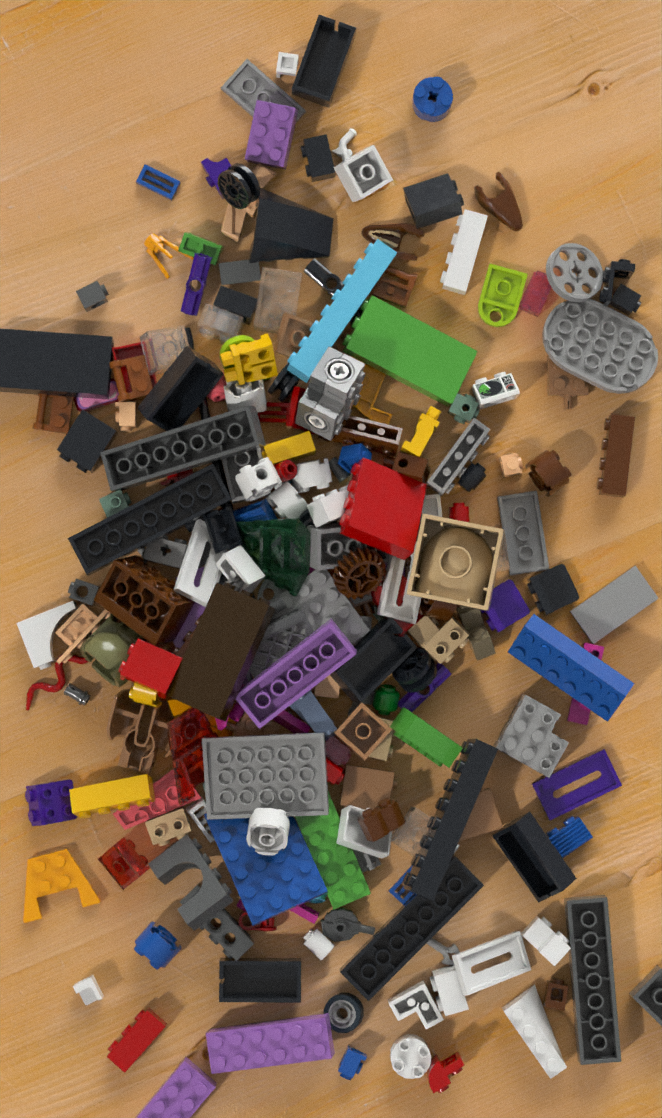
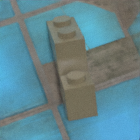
M462 605L456 607V612L462 626L470 633L467 638L477 661L495 654L491 637L484 625L480 610Z

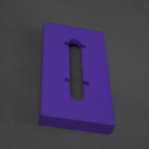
M602 749L551 774L550 778L544 777L532 783V786L548 819L552 820L622 786L605 749ZM595 771H600V778L559 798L553 796L555 790Z

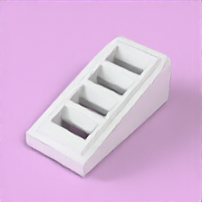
M202 797L190 804L186 810L211 843L214 841L212 833H208L210 830L209 826L205 828L203 826L207 823L205 817L200 821L198 819L206 813V801ZM204 806L203 809H201V810L198 811L196 814H194V812H195L196 810H198L200 807Z

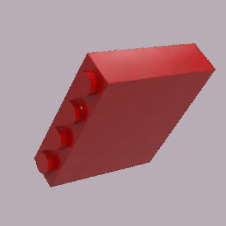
M363 457L351 469L352 480L347 487L349 494L343 505L345 512L340 519V534L406 560L414 553L427 484Z

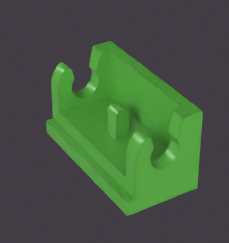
M185 232L178 251L194 257L195 253L212 257L211 264L216 265L225 246Z

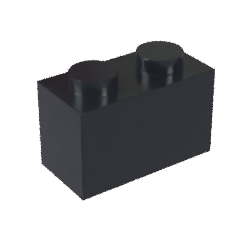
M327 134L303 139L304 146H301L303 158L307 157L308 165H305L307 177H311L312 182L334 178L335 170L333 168L334 164Z

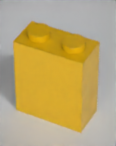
M310 431L267 444L264 446L265 451L261 452L263 458L268 457L273 465L284 460L294 462L315 455L316 449Z

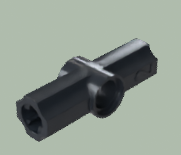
M315 258L303 271L322 287L325 293L331 296L334 295L337 289L341 291L345 286L337 275L331 273ZM329 280H334L337 286L330 289L326 286V283Z

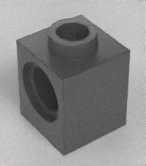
M98 281L76 291L86 312L108 302L106 296L109 294L104 284L100 286Z
M76 579L69 586V598L94 606L96 603L94 598L100 587ZM82 586L88 588V594L85 597H80L78 594V590Z

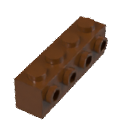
M350 415L348 420H343V427L339 435L335 434L331 441L320 435L318 436V438L327 442L333 441L345 446L362 443L369 451L381 453L384 456L396 457L403 428Z

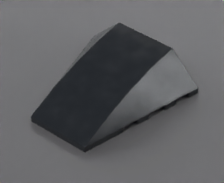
M260 188V196L256 200L255 205L257 207L249 263H256L257 261L273 262L274 260L284 259L286 261L297 258H325L330 256L334 218Z

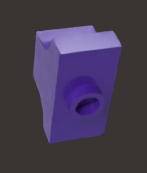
M207 157L201 161V165L208 175L205 178L210 187H215L221 198L224 199L218 187V176L221 172L228 170L231 164L227 158L219 162H212Z

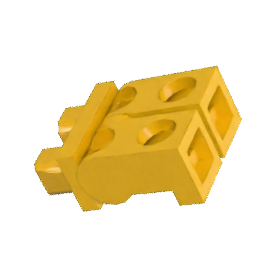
M268 333L260 335L261 339L252 342L229 345L230 351L220 354L224 367L233 365V367L223 370L227 382L238 381L239 385H243L245 382L278 376L273 345Z
M430 406L426 415L424 413L421 414L411 443L405 440L400 452L417 457L421 456L432 433H435L440 423L437 421L441 413L440 410Z

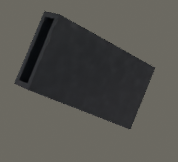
M0 329V392L109 400L112 372L109 362L113 361V337Z

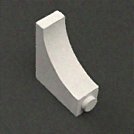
M75 601L68 602L16 623L34 668L39 667L40 670L52 666L51 662L55 661L53 655L55 631L68 614L78 609Z

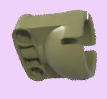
M110 614V617L82 643L80 652L88 662L95 658L96 660L92 663V668L110 684L120 687L128 681L127 679L125 681L121 680L120 672L118 671L123 661L126 662L129 657L127 652L132 643L135 644L137 639L148 643L149 641L125 623H116L118 618Z

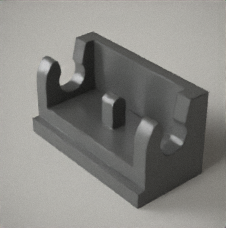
M248 259L219 263L222 285L261 280L259 261L249 263Z

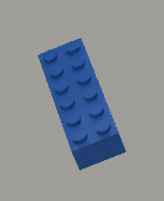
M535 614L524 625L508 650L509 654L607 722L635 684Z

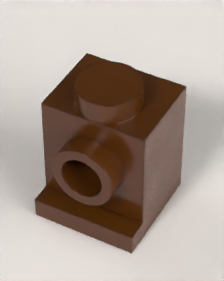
M553 978L552 981L547 980L542 1003L544 1007L565 1011L569 986L564 984L565 980ZM554 989L559 990V994L556 996L552 995Z

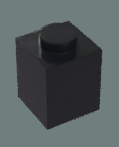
M620 284L609 305L629 316L632 311L636 313L642 302L639 299L642 295Z

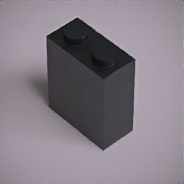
M448 173L403 188L406 204L417 229L462 215L461 206L464 205L462 195L457 194V184L455 180L451 181Z
M82 409L57 448V451L61 453L59 457L68 463L71 460L76 462V468L84 473H87V471L93 473L102 459L100 452L108 450L118 432Z

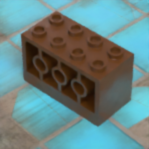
M137 555L114 560L94 598L95 602L154 646L176 639L195 604V601L173 591L175 582L165 578L157 568L150 567L142 557Z

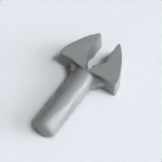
M433 938L426 943L443 954L444 959L441 961L443 964L454 965L453 960L448 955V953H460L454 943L451 947H445Z

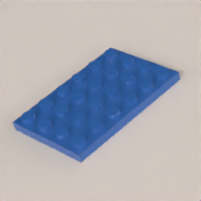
M207 813L204 814L252 926L328 893L294 816L287 817L290 827L286 848L279 850L278 854L261 855L255 852V848L249 847L246 838L250 818L207 820Z

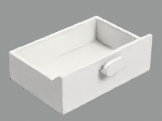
M352 805L341 810L336 844L381 859L389 856L392 831L375 842L367 841L357 820L365 810Z

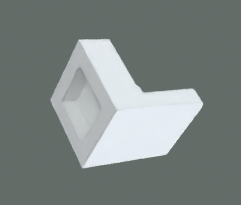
M279 52L276 78H280L281 74L296 76L299 55Z
M94 975L75 983L73 986L76 994H80L85 1005L96 1000L99 1001L104 997Z

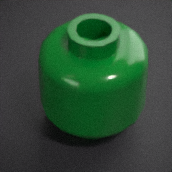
M381 684L380 687L374 690L372 706L378 710L379 714L390 715V712L398 709L400 693L393 685Z

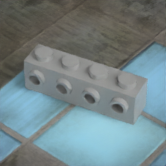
M473 418L427 481V486L441 496L444 492L449 494L455 486L452 483L455 477L460 478L467 469L464 467L468 460L472 462L478 454L476 451L477 447L480 444L484 446L490 438L488 435L490 429L476 418Z

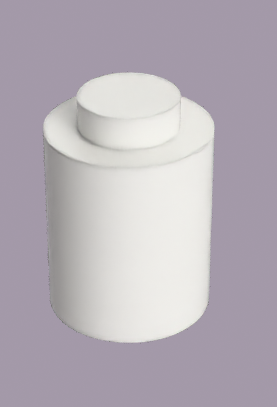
M310 929L303 937L305 939L303 944L320 960L325 958L335 946L318 929L314 931Z

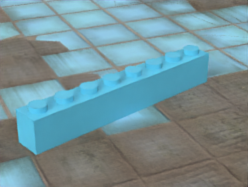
M379 239L376 240L374 245L370 242L364 251L367 255L363 260L361 258L358 259L353 267L355 272L352 275L348 274L342 282L345 285L341 291L337 289L331 298L334 300L331 306L326 305L320 314L323 316L319 322L315 320L309 329L312 332L308 338L306 336L303 337L298 345L301 347L298 353L293 352L287 360L290 363L287 370L305 383L309 381L310 375L327 348L334 345L396 256L397 252Z

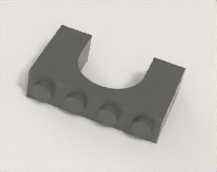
M186 834L148 863L157 879L164 885L188 869L201 870L203 882L199 892L177 909L186 924L195 931L234 900L230 896L232 893L231 889L226 883L222 884L220 881L222 878L221 874L216 868L212 869L210 866L212 863L211 859L206 853L202 854L200 851L202 848L201 844L196 838L192 840Z

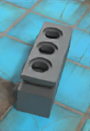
M198 883L180 903L183 905L199 892L201 885ZM225 908L199 927L201 930L206 929L210 933L209 938L216 945L220 943L224 948V954L230 960L234 958L237 961L255 942L251 935L240 927L239 923ZM218 918L222 925L214 927L211 924V920ZM232 933L236 939L233 942H229L225 939V934Z

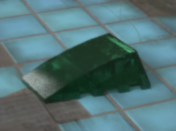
M299 518L236 521L243 542L241 546L264 573L265 577L263 579H268L274 582L276 587L284 588L289 591L290 595L297 596L310 571V532Z

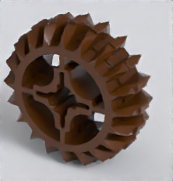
M357 547L355 552L350 550L347 556L343 555V559L338 560L339 566L334 567L335 573L332 575L337 590L347 598L351 597L355 600L357 597L362 599L364 595L369 596L371 591L376 592L375 588L382 586L380 581L385 580L384 574L387 571L385 562L379 553L371 548L363 547L361 550Z

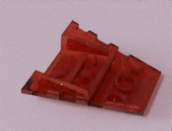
M193 707L188 708L167 722L170 755L179 805H183L196 796L193 788L205 781L202 738L219 737L210 728L211 723L204 712Z

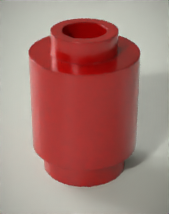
M284 460L274 464L282 483L295 478L297 467L294 462Z
M453 503V507H449V519L470 523L469 506H465V503Z

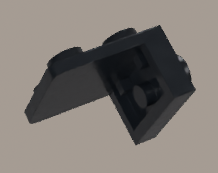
M620 259L618 262L611 261L605 267L602 279L605 284L603 290L600 291L599 302H602L603 306H608L611 302L614 278L630 279L635 272L636 264L631 263L630 260Z
M559 564L527 579V588L531 595L534 594L537 600L535 605L539 613H543L544 616L579 599V594L564 564Z

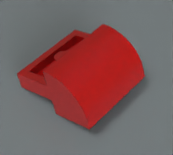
M458 1051L440 1061L437 1054L431 1058V1065L427 1070V1078L433 1094L437 1091L441 1093L449 1088L448 1085L451 1084L449 1074L453 1076L463 1070L462 1067L465 1064Z

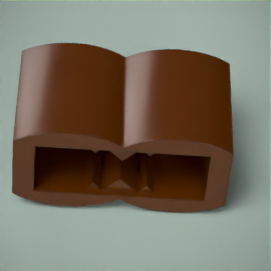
M388 798L378 802L376 808H369L361 813L362 816L357 819L367 841L371 842L383 838L389 832L406 823L397 801L389 800Z

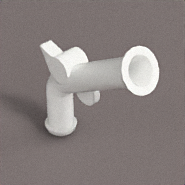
M350 128L341 138L339 147L331 150L337 156L342 157V161L350 158L353 154L352 150L347 149V143L357 135L356 131Z

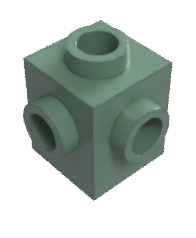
M457 393L448 414L455 416L454 420L461 424H465V422L470 423L471 419L477 418L480 409H477L479 403L475 402L476 398L471 395L465 394L463 396ZM462 407H466L468 411H463Z

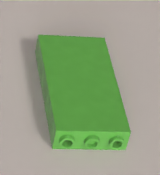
M373 295L368 300L365 299L360 307V310H362L360 317L356 316L351 325L354 328L351 335L347 334L342 343L345 346L343 352L447 407L450 406L478 351Z

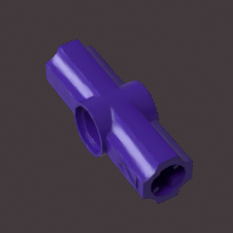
M195 253L189 279L186 283L181 312L188 315H198L212 257L202 253ZM192 280H198L201 288L195 289L192 286Z
M438 662L436 677L428 685L429 692L425 695H422L419 691L407 692L399 700L398 706L401 709L404 707L413 712L451 675L449 670L442 663Z

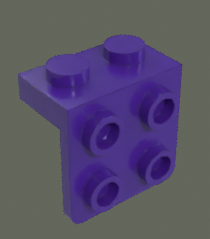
M507 580L493 589L489 611L479 609L481 613L485 612L491 631L495 630L496 633L530 613L527 604L512 580Z
M68 779L26 786L25 798L29 804L28 818L32 826L69 821L78 817L72 813L69 789H74L72 780Z

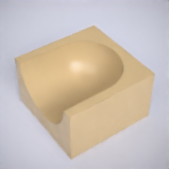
M422 514L407 595L489 611L505 534L504 529Z

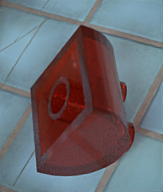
M125 837L98 858L122 890L150 869L147 858L139 855L135 850L134 842Z

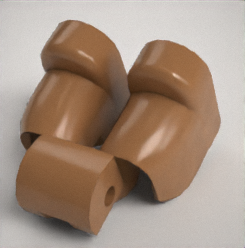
M123 689L114 697L107 724V736L109 740H113L115 737L124 738L118 766L149 775L154 766L158 748L167 751L164 757H168L175 749L188 711L173 716L168 701H160L163 702L161 706L155 707L153 710L147 740H138L143 716L148 709V705L134 702L133 699L129 698L130 689Z

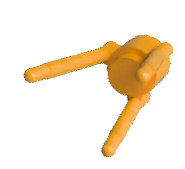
M152 233L144 242V245L148 248L146 252L153 258L164 276L169 279V274L155 253L162 252L172 259L173 256L164 248L165 245L179 252V247L167 241L161 235L158 237L155 233ZM179 252L192 260L194 259L192 256Z

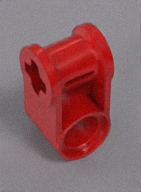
M246 911L241 912L239 915V925L244 930H277L275 917L270 918L268 924L266 920L252 926V924L245 925L242 923V918L248 915Z

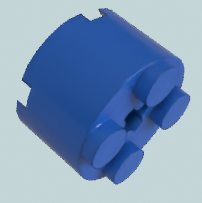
M428 77L420 81L413 93L412 106L415 114L420 119L429 122H438L444 119L451 109L453 101L452 89L441 77ZM429 98H436V102H433V100L429 101Z
M152 921L135 940L136 946L134 950L140 956L145 955L150 960V965L158 970L160 967L165 968L182 947L181 945L177 947L175 944L177 939L161 925L156 927L154 926L156 922Z

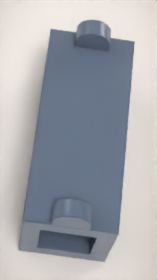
M311 690L294 702L315 733L324 732L325 741L335 736L336 726Z

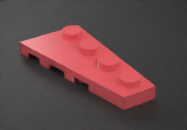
M179 765L153 784L155 801L149 802L150 805L144 807L134 805L130 806L128 810H117L113 813L124 830L202 798Z

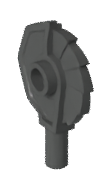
M345 908L333 909L329 913L327 912L324 919L321 920L323 934L334 942L350 940L359 932L374 935L375 927L361 924L353 914V911Z

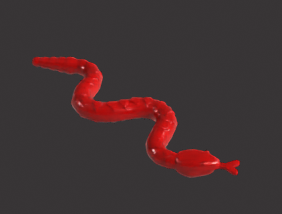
M74 654L68 660L77 664H86L88 662L84 657ZM55 662V671L58 677L57 684L51 685L45 682H36L28 689L26 697L27 711L30 710L35 690L42 689L47 692L56 693L63 689L66 683L63 662L60 664Z

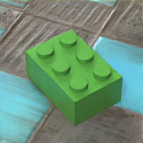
M404 707L390 725V728L395 730L393 735L440 767L444 764L450 768L463 747Z

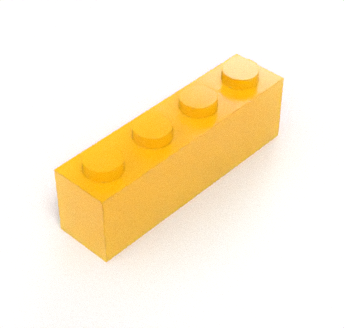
M148 774L69 789L72 813L81 819L89 818L94 813H99L100 815L111 813L110 810L114 809L119 811L128 810L130 806L134 805L144 807L150 805L149 802L155 801L153 780Z

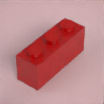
M150 1008L146 1011L142 1009L134 1018L137 1020L132 1027L128 1025L122 1031L121 1035L123 1037L120 1041L117 1042L115 1040L108 1047L110 1052L107 1058L124 1073L166 1027L167 1023Z

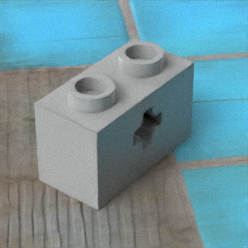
M165 536L146 546L143 559L180 569L187 550V541L175 538L173 542L168 540V536ZM166 549H171V553H165Z

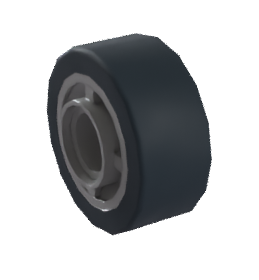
M339 993L326 1003L324 1014L329 1013L331 1030L338 1033H348L353 1031L362 1022L364 1008L361 1001L355 995ZM340 1008L347 1010V1018L341 1016Z

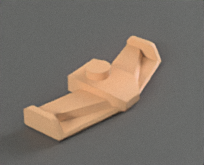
M258 164L252 170L259 182L260 188H264L276 175V172L261 164ZM256 201L251 202L244 209H237L228 203L221 232L226 237L239 242L245 215L254 216L257 211V207H255Z

